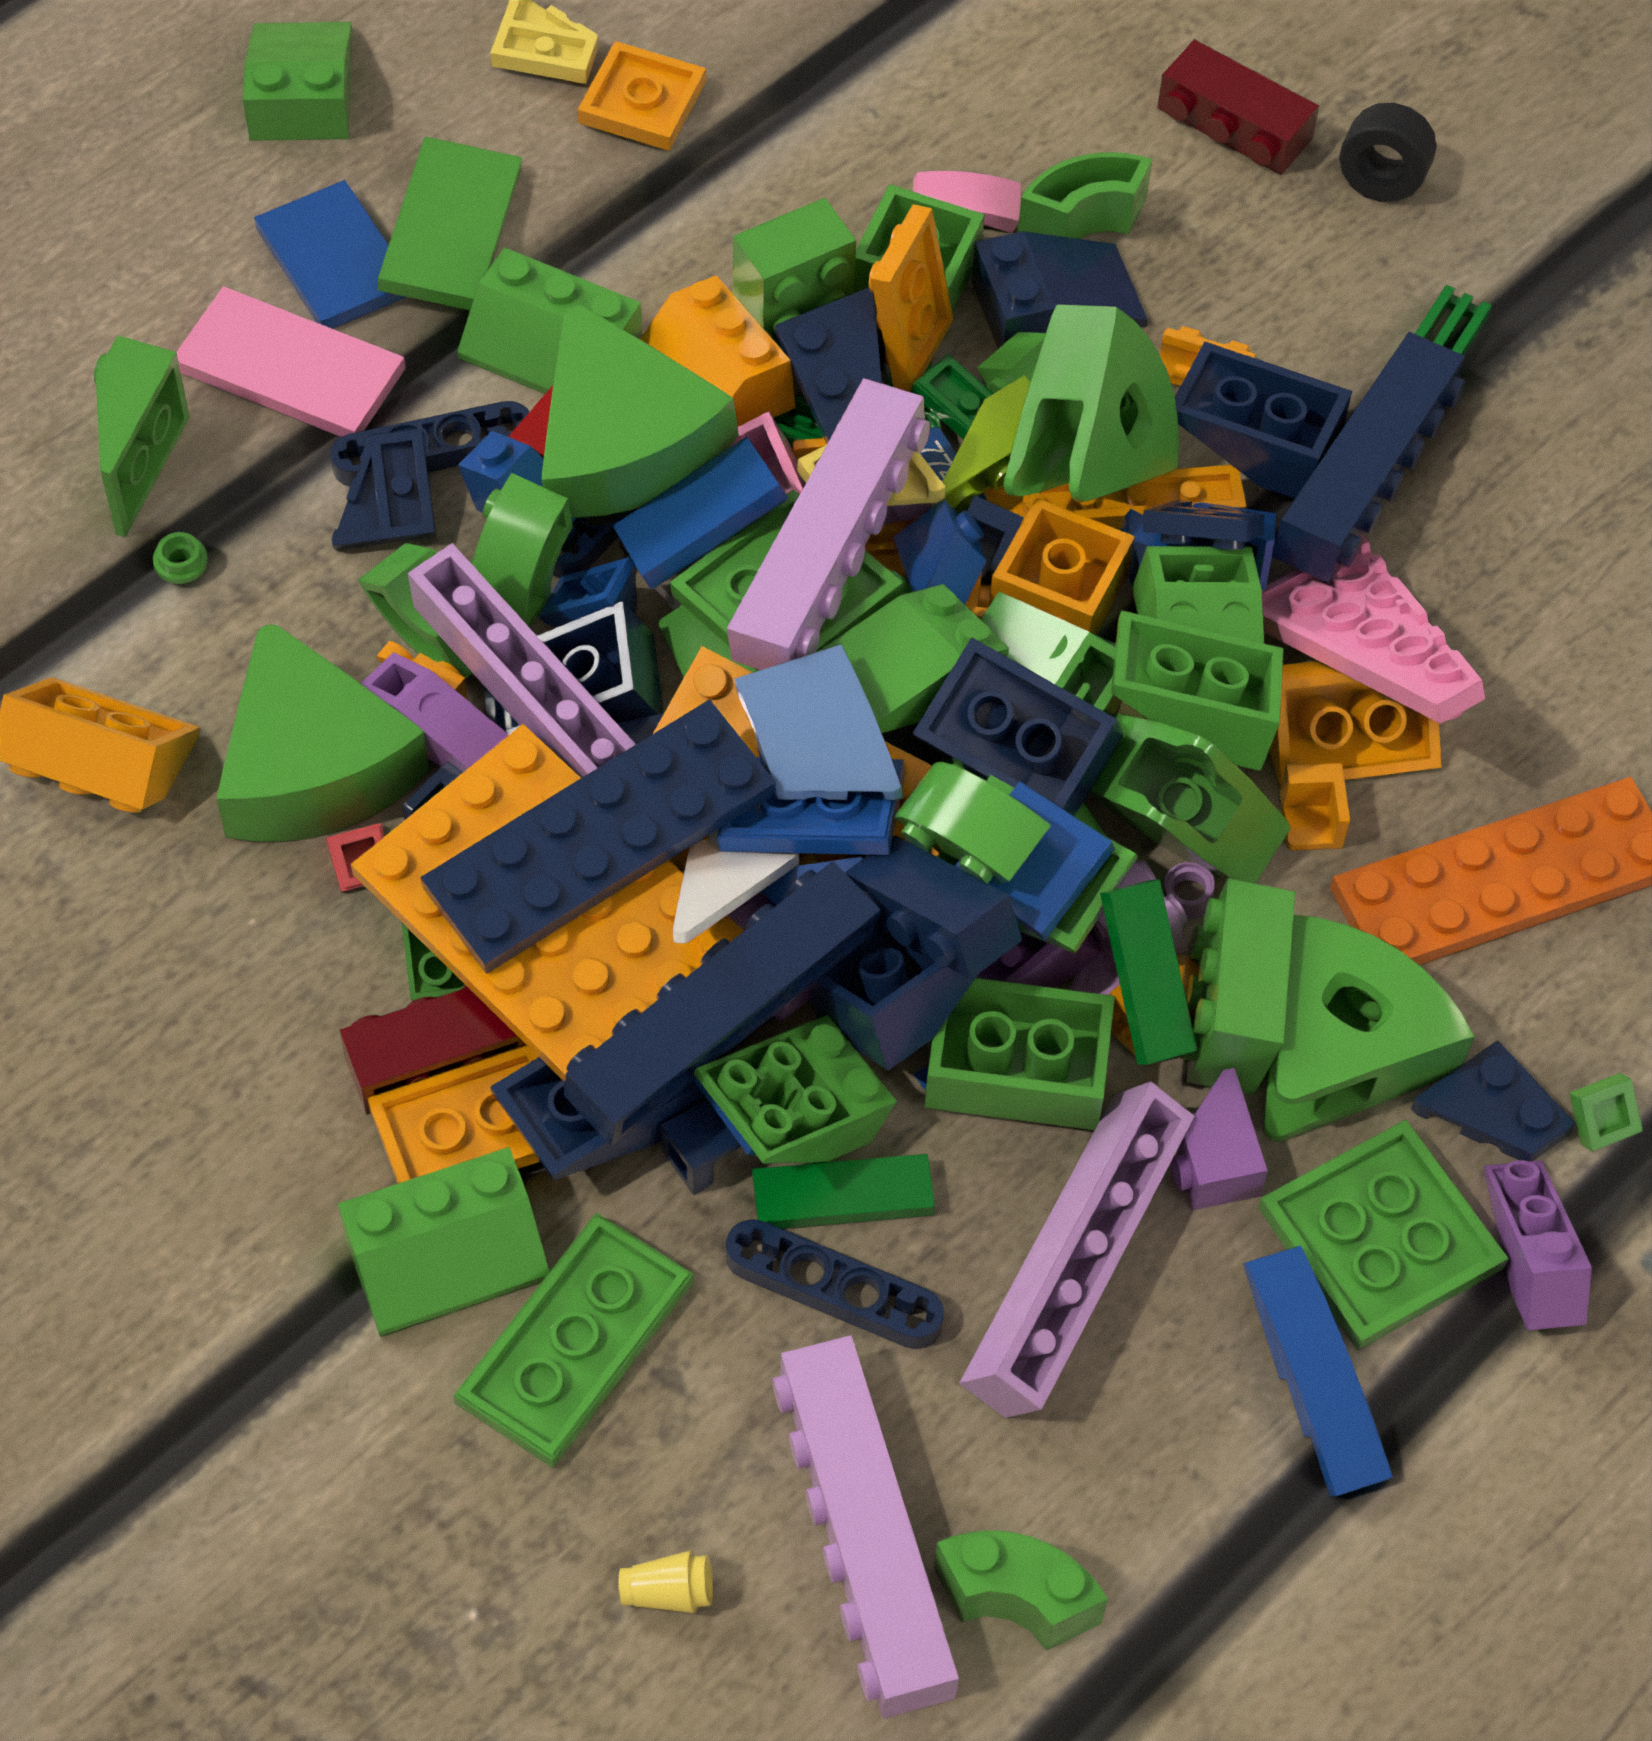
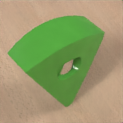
M1057 304L1051 316L1025 399L1004 478V489L1007 495L1020 497L1036 494L1069 483V490L1073 500L1086 502L1177 469L1179 427L1174 392L1168 371L1148 335L1130 316L1117 307Z
M573 305L565 310L553 383L541 480L544 488L568 498L571 517L604 516L639 508L727 450L739 436L734 398L586 307Z
M269 624L258 630L217 794L218 808L226 838L255 842H284L309 839L338 832L360 823L389 807L410 791L429 771L425 733L414 722L281 627Z
M1109 713V715L1118 720L1124 736L1089 793L1130 826L1186 861L1195 862L1208 869L1212 874L1225 880L1229 878L1255 884L1291 829L1286 818L1247 775L1215 745L1203 737L1164 723L1120 713Z
M1294 915L1284 1044L1267 1071L1263 1132L1270 1140L1280 1142L1439 1081L1464 1064L1475 1036L1463 1014L1446 991L1420 965L1399 949L1374 935L1346 924L1319 917Z

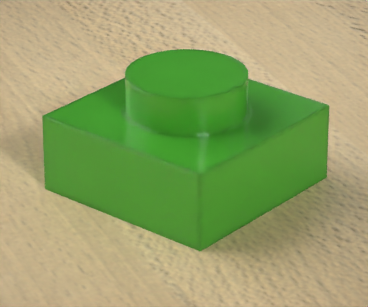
M1618 1073L1569 1092L1580 1143L1585 1148L1595 1151L1643 1132L1631 1078Z

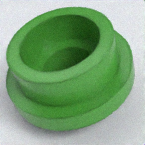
M175 532L168 534L158 543L153 554V564L156 573L163 580L173 584H185L196 580L204 573L208 564V557L204 545L194 536L185 532ZM182 559L186 560V561H184V562L175 563V562L178 561V560H182Z

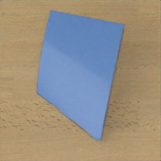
M842 644L734 679L738 698L755 732L761 764L776 782L775 794L778 799L823 797L827 800H847L848 791L883 792L886 800L903 798L902 787L884 738Z

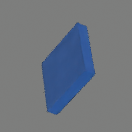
M1019 781L1010 793V796L1039 815L1051 826L1009 882L996 885L990 881L988 884L1010 896L1018 923L1046 940L1114 851L1115 847L1111 840ZM959 860V861L957 862V864L955 865V867L961 869L960 866H959V863H960V860Z

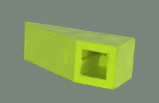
M1025 375L983 401L942 481L946 487L944 500L958 514L969 508L974 495L978 497V495L991 487L994 490L1004 487L1007 466L1031 383Z

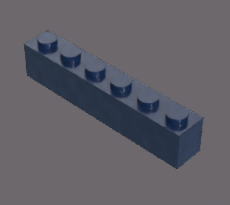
M1412 332L1407 333L1281 519L1273 547V558L1327 583L1331 581L1340 565L1350 567L1362 543V538L1359 536L1362 532L1369 535L1373 532L1384 508L1381 505L1382 501L1392 502L1405 476V473L1402 472L1403 469L1407 468L1411 471L1414 469L1425 446L1424 437L1433 439L1442 424L1446 410H1443L1445 406L1453 408L1456 405L1466 382L1465 379L1459 377L1465 359L1464 355Z
M834 861L818 873L811 869L802 874L789 888L788 897L775 907L771 904L762 906L748 919L744 926L746 929L731 942L724 938L715 943L702 957V965L687 977L680 973L671 978L656 996L658 1000L642 1013L638 1009L627 1013L614 1026L612 1037L597 1049L593 1045H588L571 1059L566 1067L568 1072H566L564 1096L611 1147L697 1077L694 1075L696 1068L722 1058L874 934L881 909Z

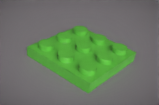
M794 489L786 494L788 499L717 546L670 582L672 596L728 646L727 627L800 495ZM866 550L858 574L855 577L848 576L842 588V600L837 614L833 619L826 618L819 631L820 639L816 652L900 595H904L903 582Z
M1406 1119L1261 1197L1258 1205V1210L1286 1249L1302 1246L1332 1315L1357 1350L1505 1268L1509 1259Z

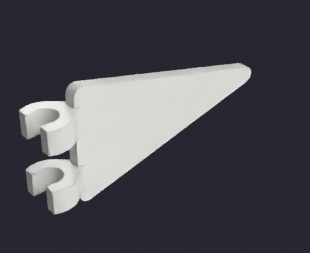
M719 829L709 834L708 840L701 839L690 846L673 925V941L676 943L690 942L799 865V853L720 852L717 842Z

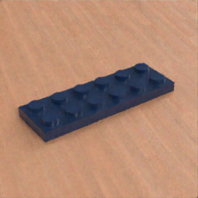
M709 699L421 876L422 888L487 974L776 793V782Z

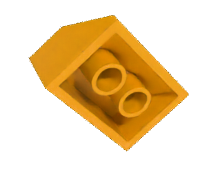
M717 275L671 293L640 338L643 342L734 398L738 427L768 411L772 417H776L796 408L791 360Z
M1320 661L1283 665L1280 724L1269 749L1280 787L1286 765L1342 763L1344 780L1442 768L1438 722Z
M50 677L3 695L0 709V761L9 764L8 769L17 775L37 778L42 775L59 781V788L66 792L78 795L94 793L108 798L109 805L126 812H140L165 799L194 747L201 727Z

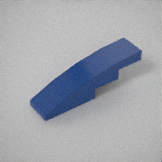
M1302 1246L1243 1263L1279 1379H1286L1303 1435L1312 1439L1329 1496H1338L1393 1478L1349 1353Z

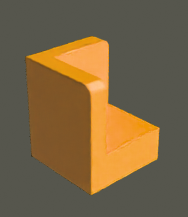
M1342 763L1286 765L1279 795L1282 815L1291 827L1285 837L1287 848L1289 850L1342 849L1350 823Z

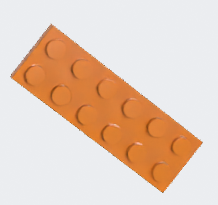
M1628 777L1332 877L1330 889L1351 927L1374 935L1399 949L1418 965L1652 886V811L1632 777Z

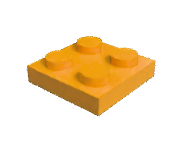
M615 41L577 109L578 123L670 151L706 83V68Z

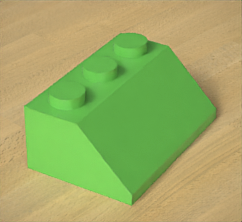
M504 247L479 282L457 351L458 359L545 394L554 383L562 320L567 308L573 305H582L640 339L642 336L641 302Z
M510 1147L338 1203L344 1236L380 1337L541 1283L550 1272L529 1197Z

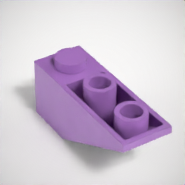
M394 652L361 683L424 731L428 760L440 766H443L448 761L464 772L509 735L433 671Z
M1516 1160L1506 1164L1485 1165L1484 1175L1501 1249L1509 1258L1505 1268L1511 1294L1527 1330L1586 1325L1592 1267L1542 1160Z

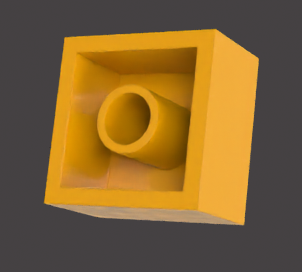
M1036 497L992 576L989 606L1000 591L1053 616H1060L1064 621L1097 635L1129 575L1135 536Z

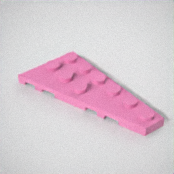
M1364 535L1359 536L1362 538V543L1350 567L1340 565L1329 583L1296 569L1266 585V590H1262L1264 633L1440 724L1458 718L1465 710L1485 700L1482 679L1458 650L1450 649L1446 644L1445 634L1438 625L1432 627L1428 622L1427 612L1398 577H1391L1387 572L1386 562L1379 554L1373 555L1370 550L1369 541Z

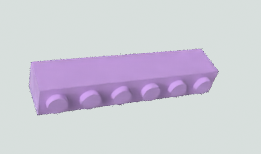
M863 378L727 627L732 661L763 670L816 653L820 639L819 631L826 618L833 619L837 614L842 600V588L848 576L855 577L858 574L863 563L866 542L871 534L877 535L882 529L887 514V503L892 493L901 492L907 480L909 461L914 452H922L927 443L930 433V422L925 420L923 396Z
M453 543L408 573L413 606L515 721L519 725L524 724L578 776L584 777L636 745Z
M1151 1081L1113 1095L959 1382L960 1385L1004 1418L1042 1410L1195 1117Z
M852 1335L781 1353L780 1376L772 1378L773 1390L780 1413L790 1411L796 1428L795 1432L789 1433V1442L797 1469L807 1467L813 1487L805 1490L811 1519L815 1526L824 1524L830 1545L822 1547L823 1557L831 1583L842 1581L848 1603L840 1604L841 1618L849 1642L860 1641L865 1662L858 1663L857 1668L866 1700L877 1699L882 1718L884 1719L956 1699L959 1677Z

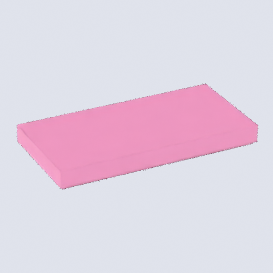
M224 286L177 351L182 374L340 437L366 429L406 369L403 356Z

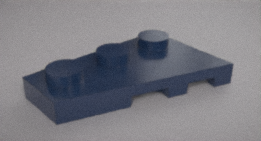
M869 288L775 325V334L784 353L791 360L792 371L826 445L863 378L882 384L873 292Z

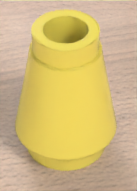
M688 1550L633 1565L632 1567L620 1568L619 1594L622 1606L634 1605L635 1607L695 1614L698 1607L711 1606L713 1601V1577L708 1555L694 1556L693 1551Z

